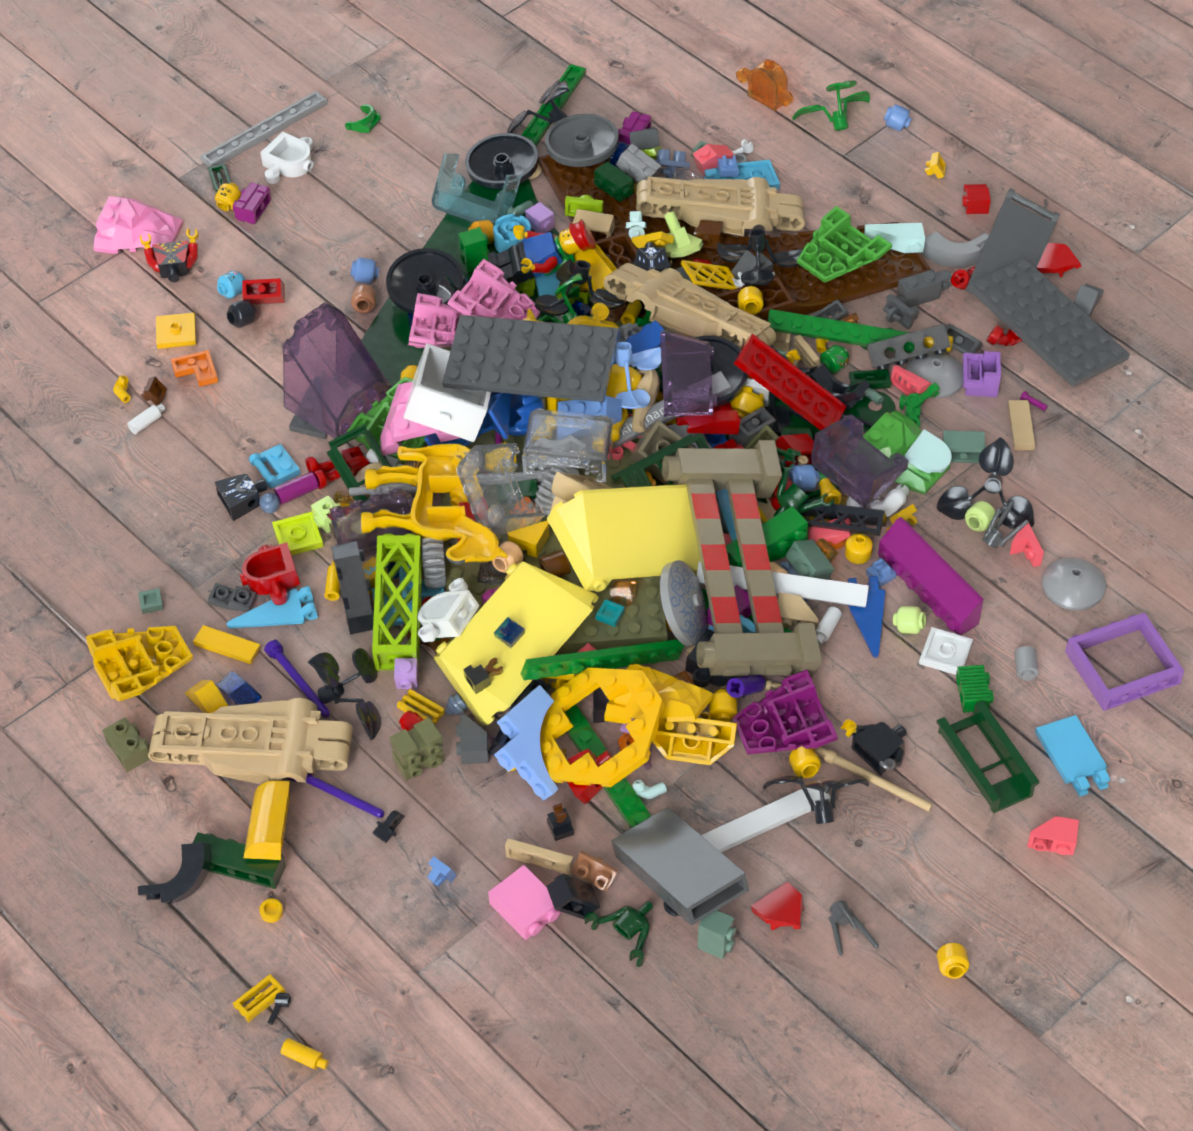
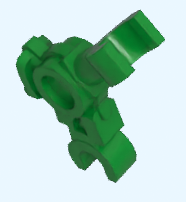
M935 382L921 394L912 393L907 397L905 395L900 396L899 409L903 410L905 406L907 408L905 416L913 420L919 429L921 406L926 399L938 396L940 394L938 391L940 387Z

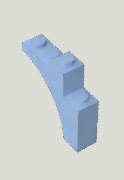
M539 685L497 721L502 732L508 735L511 740L497 751L494 756L498 759L499 764L508 772L515 767L519 775L533 788L534 793L544 801L559 788L553 782L545 767L540 749L541 725L547 710L554 701Z

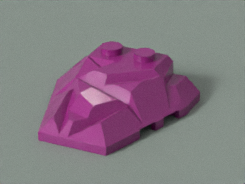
M808 670L786 677L781 681L782 685L775 691L770 689L765 693L766 697L760 702L751 703L732 717L733 722L737 723V731L747 755L797 750L799 747L805 749L818 748L838 740L831 721L828 720L820 703Z

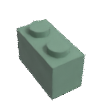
M943 431L942 441L951 451V462L979 463L980 453L985 448L984 432Z
M814 540L794 541L786 554V558L799 576L828 580L835 570Z
M718 910L703 918L698 925V949L724 959L727 952H732L736 940L733 939L737 930L734 927L735 918Z

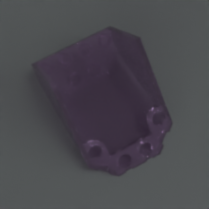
M324 302L318 308L313 309L306 316L296 321L292 337L286 339L283 345L284 408L335 439L347 433L356 417L362 412L366 414L373 408L372 404L376 400L378 402L382 401L387 396L386 392L391 389V385L343 312Z

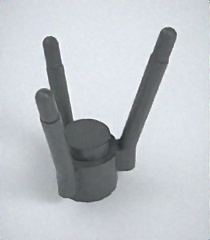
M1012 500L996 523L1001 509L997 508L982 539L994 549L998 545L1003 547L1010 538L1029 523L1028 520H1025L1006 537L1002 538L1004 533L999 530V527L1014 504Z
M846 901L835 902L830 907L832 915L828 919L832 925L839 955H842L843 951L837 923L842 926L850 923L853 929L858 927L875 948L879 947L871 934L855 916L852 909L849 908Z

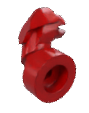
M975 266L967 271L963 269L955 271L951 277L952 285L959 290L966 289Z
M998 325L993 328L986 339V342L991 345L999 344L1004 346H1014L1022 341L1011 329L1004 334V329Z

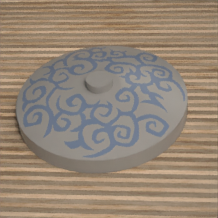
M680 560L669 562L663 567L660 577V595L665 617L675 637L685 646H694L705 634L708 627L704 594L696 575L685 562Z

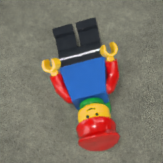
M582 219L577 223H570L569 228L561 231L559 237H554L551 232L537 233L529 230L524 232V226L515 225L513 227L515 237L518 240L524 237L525 239L517 243L518 245H513L501 253L496 254L495 251L489 253L488 259L491 264L504 272L503 278L509 284L513 281L518 285L529 278L533 279L542 274L549 276L556 273L559 267L569 259L573 263L575 262L574 254L581 250L584 252L587 249L593 250L596 243L592 233Z

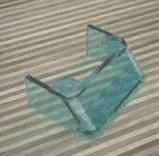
M444 153L432 196L433 207L439 211L471 222L489 220L495 226L496 220L506 215L507 210L513 206L521 175H506L503 189L497 194L494 202L465 192V178L461 174L455 173L460 154Z

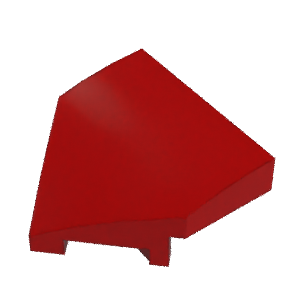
M1048 243L1036 268L1041 273H1058L1061 278L1066 271L1073 268L1078 269L1082 266L1066 244Z
M788 882L751 905L752 912L766 924H770L771 930H776L782 926H793V930L801 929V916L804 911L803 897Z

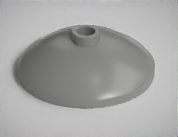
M929 352L926 358L916 360L914 357L907 365V371L927 380L931 384L935 382L938 384L940 394L934 398L952 396L963 386V366L957 359L948 354L941 353L935 355V352Z
M1062 558L1052 562L1045 569L1042 576V588L1049 600L1059 607L1069 610H1086L1094 607L1103 599L1106 591V580L1103 573L1094 564L1080 558Z

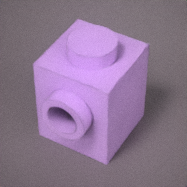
M541 202L525 210L526 219L529 220L531 229L535 232L546 233L555 227L554 213Z
M395 658L394 680L396 689H418L419 667L417 658Z

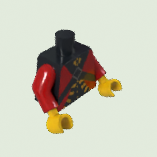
M189 228L186 230L190 243L186 240L152 244V248L150 247L152 242L151 235L148 233V241H143L140 235V243L145 246L144 254L147 264L155 272H159L161 278H168L170 282H177L180 276L188 275L189 268H192L198 259V243H196V240L199 238V233L196 228L194 236H190Z

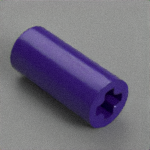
M761 675L732 678L727 683V692L734 698L760 693L765 688V680Z

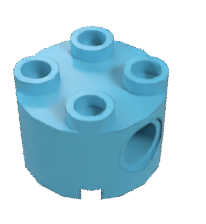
M508 214L496 220L495 226H493L494 246L499 253L508 250L513 245H518L517 243L525 239L524 237L518 240L513 234V227L521 225L525 228L524 232L527 230L531 231L528 219L521 215L515 217V214Z

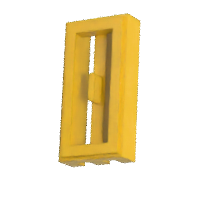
M409 689L407 691L408 694L404 695L402 701L397 703L398 709L405 713L407 711L416 712L424 720L429 718L422 714L426 713L434 718L433 720L431 719L434 725L445 714L443 707L412 689ZM408 703L418 709V711L406 704Z
M269 974L234 1001L233 1007L249 1023L275 1002L276 994L280 992L286 993V991ZM270 983H272V985L269 988H267L264 992L259 993ZM256 994H258V995L255 997V999H253V1000H252L250 1003H248L245 1007L242 1006V1005H244L247 1001H249L251 998H253Z

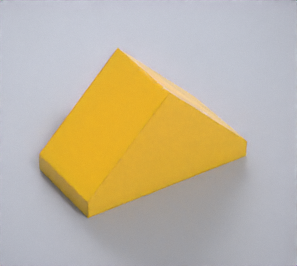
M546 520L507 532L508 541L517 544L522 553L537 558L549 538V523Z
M201 680L185 692V695L204 713H213L221 707L228 706L213 680Z

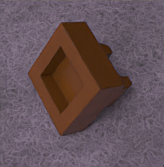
M156 376L150 377L141 397L145 401L151 400L155 405L161 404L167 388Z

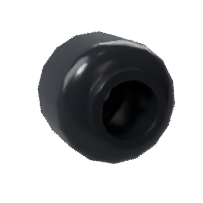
M247 300L231 304L227 311L229 323L237 328L252 324L256 318V308Z

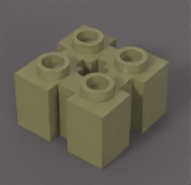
M430 718L415 724L414 728L409 731L404 729L390 736L393 762L405 781L418 777L426 767L429 769L436 768L445 762L444 751L441 748L443 747L442 736Z

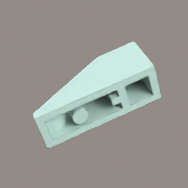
M922 223L865 224L864 235L870 239L880 235L892 244V250L902 253L923 252L925 235Z

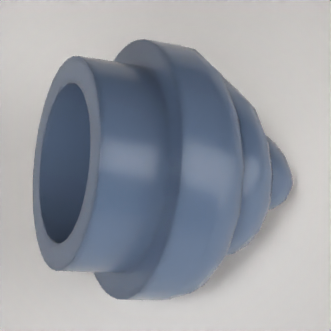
M265 493L260 498L259 504L264 512L274 513L280 506V499L274 493Z
M458 693L448 698L445 713L460 715L466 712L465 709L468 707Z

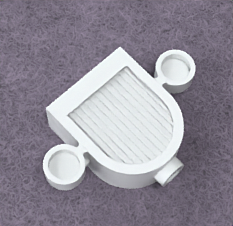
M285 132L279 134L260 152L262 165L268 168L265 172L266 182L270 184L279 182L280 174L286 177H299L310 171L314 165L310 152L313 149L312 139L310 137L298 139Z
M463 578L454 580L449 585V592L435 595L420 608L418 620L423 627L418 631V635L423 642H433L436 638L460 636L480 605L470 591L467 590L468 585Z

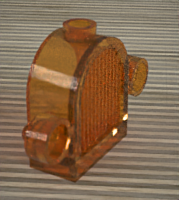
M766 59L752 70L742 67L736 72V77L741 83L748 82L747 96L776 111L782 105L788 106L793 102L792 93L787 91L788 80L786 73L775 61Z

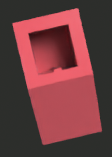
M1055 816L1030 832L1027 847L1038 851L1046 850L1057 852L1061 855H1073L1077 843L1079 820Z

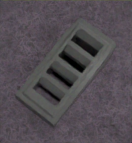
M838 299L812 315L830 319L828 316L831 315L832 320L844 322L850 319L849 312Z

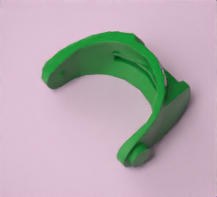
M363 104L360 108L362 112L368 115L355 122H346L345 128L347 130L368 133L381 120L380 114L371 105Z

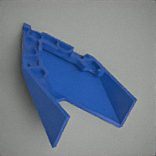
M491 392L487 412L476 438L490 430H495L504 439L508 438L511 394ZM436 433L426 435L424 438L428 446L460 444L466 447L472 442L463 438L440 442Z

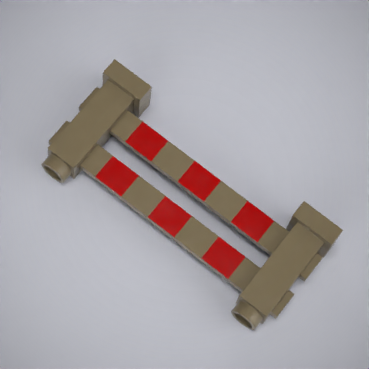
M759 440L754 449L678 448L675 456H665L662 461L663 480L674 481V485L686 484L715 632L710 641L699 642L697 645L696 659L699 668H709L710 676L794 675L808 670L812 678L822 663L814 623H798L792 633H784L756 498H770L782 477L775 440ZM714 489H727L756 633H743Z

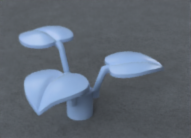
M618 342L614 361L618 366L625 367L628 392H621L616 398L622 400L621 406L623 408L636 409L638 407H647L650 403L649 394L642 389L631 390L628 365L632 367L637 366L640 370L658 368L661 365V348L657 347L632 354L630 343Z

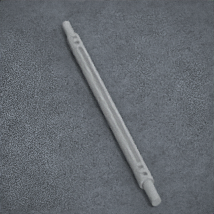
M550 469L466 476L465 480H471L479 487L537 479V482H542V479L545 478L546 473L550 472ZM405 483L383 484L366 490V486L349 488L350 496L369 494L370 496L417 492V487Z

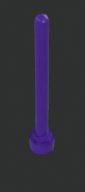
M276 639L268 642L264 647L265 653L270 658L278 660L306 697L316 704L317 710L321 711V715L325 718L328 717L330 711L285 657L281 643Z
M307 773L306 783L378 818L384 816L385 813L382 809ZM287 777V779L297 782L295 779Z

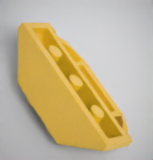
M659 717L658 731L655 740H652L668 760L712 765L734 747L737 723L697 718L695 721L667 722L666 717Z

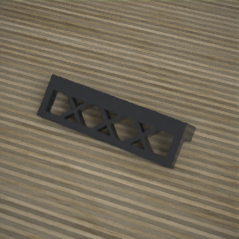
M806 500V501L803 503V505H805V504H807V503H810V502H813V501H808V500ZM833 504L830 507L820 505L801 514L804 519L805 516L814 517L812 520H806L810 527L876 536L881 535L882 527H886L887 517L883 510ZM849 518L850 522L855 524L852 526L846 525L844 520ZM824 519H829V520L837 519V520H835V521L832 522V523H828V522H826ZM866 525H873L877 527L876 529L867 528Z

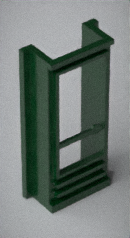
M365 424L328 442L330 450L327 452V455L348 491L349 488L360 487V485L365 483V479L360 482L356 481L340 454L338 447L363 435L380 465L392 467L386 456L382 455L379 444L371 431L367 430ZM408 493L377 495L368 498L365 495L352 496L362 512L373 514L381 509L395 512L404 506L408 512H411L413 504Z
M702 433L696 436L690 434L610 477L613 483L621 480L625 488L652 486L644 468L657 463L662 473L661 459L677 452L678 448H684L696 442L698 448H710ZM666 481L667 485H673V482Z
M983 701L975 704L972 716L950 725L945 717L936 721L939 726L938 733L948 743L990 805L993 813L1033 796L1034 788L1040 781ZM977 725L1001 761L980 769L956 733ZM1004 764L1012 777L991 785L983 772Z

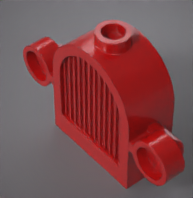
M287 542L276 546L269 544L261 546L258 552L253 553L244 561L242 566L243 573L239 574L243 586L248 585L251 591L259 595L270 594L275 605H282L288 601L289 596L286 589L300 585Z

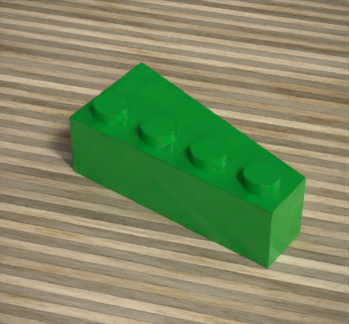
M793 506L762 524L769 562L785 557L794 541L808 540V522ZM736 539L726 545L730 566L743 568Z

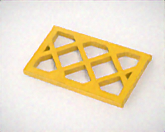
M681 261V265L694 285L728 290L740 288L735 286L733 281L735 277L726 266ZM700 271L701 273L706 275L708 279L699 274L698 272ZM714 274H717L718 276H720L721 278H723V279H725V280L723 281V280L719 279V278L716 277Z

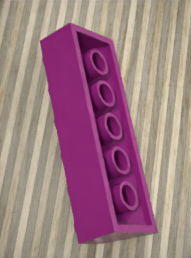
M899 517L879 541V558H882L896 572V575H899L905 581L907 587L912 589L919 596L920 600L926 603L933 613L946 623L949 630L954 631L958 635H963L978 626L984 599L902 517Z

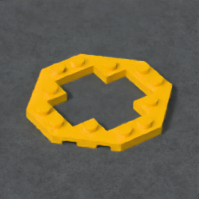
M587 668L551 694L554 702L547 710L541 725L540 749L545 767L555 783L573 782L577 785L591 786V784H601L602 787H612L649 760L651 753L649 750L652 740H655L659 727V716L661 712L663 713L666 704L643 670ZM599 687H601L609 700H612L628 688L643 711V714L625 726L633 737L634 742L599 767L589 753L570 765L556 742L558 737L573 727L565 711Z

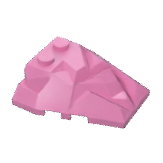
M109 196L96 223L97 233L94 240V251L114 254L118 253V249L129 248L130 252H136V248L145 247L140 243V235L143 241H148V233L151 235V248L152 244L175 242L183 225V219L137 199Z
M485 259L475 268L470 281L461 291L457 290L447 303L468 316L523 320L527 318L528 309H531L535 318L541 313L534 307L535 303L526 294L520 295L515 290L517 285L513 281L509 284L503 278L504 272Z
M417 293L408 345L425 348L426 343L439 348L452 347L460 315L464 314L451 306L443 304L442 298Z
M413 381L398 384L380 436L381 453L383 456L397 453L398 448L402 446L403 440L434 433L437 434L440 442L460 438L403 418Z

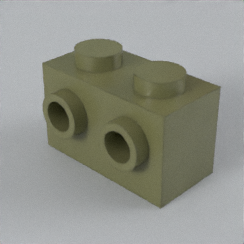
M126 717L102 730L106 743L127 772L150 760L148 757V750L150 748L148 741L145 738H140L135 723L130 724Z

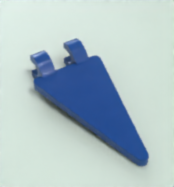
M869 576L866 607L847 606L872 656L876 658L879 656L885 590L879 589L877 576ZM856 578L847 579L848 583L857 584Z

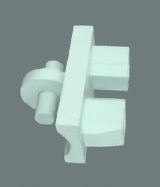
M641 211L630 212V222H626V228L630 229L628 235L631 240L632 237L645 235L643 228L647 227L646 222H642Z

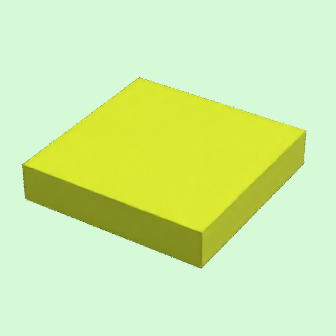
M312 511L272 522L278 544L287 542L291 555L323 547V541L314 522Z

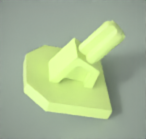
M674 211L664 215L670 230L668 234L673 236V244H668L664 247L668 257H684L701 249L703 245L702 239L688 234L684 227L681 228Z

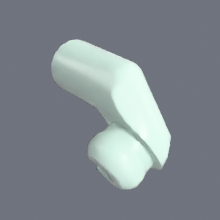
M636 780L632 785L636 794L646 799H652L667 792L663 782L649 787L642 780Z

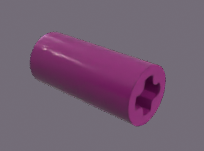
M309 472L275 487L274 493L279 497L280 504L282 505L318 489L319 485L314 474Z

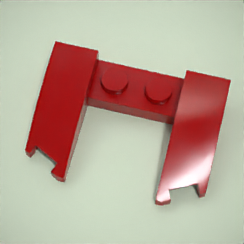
M730 402L718 407L709 408L710 412L692 414L676 419V425L678 426L689 425L687 433L738 435L740 426L737 410H732Z

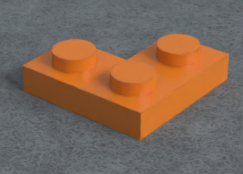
M209 350L170 359L175 378L195 373L199 387L218 382Z

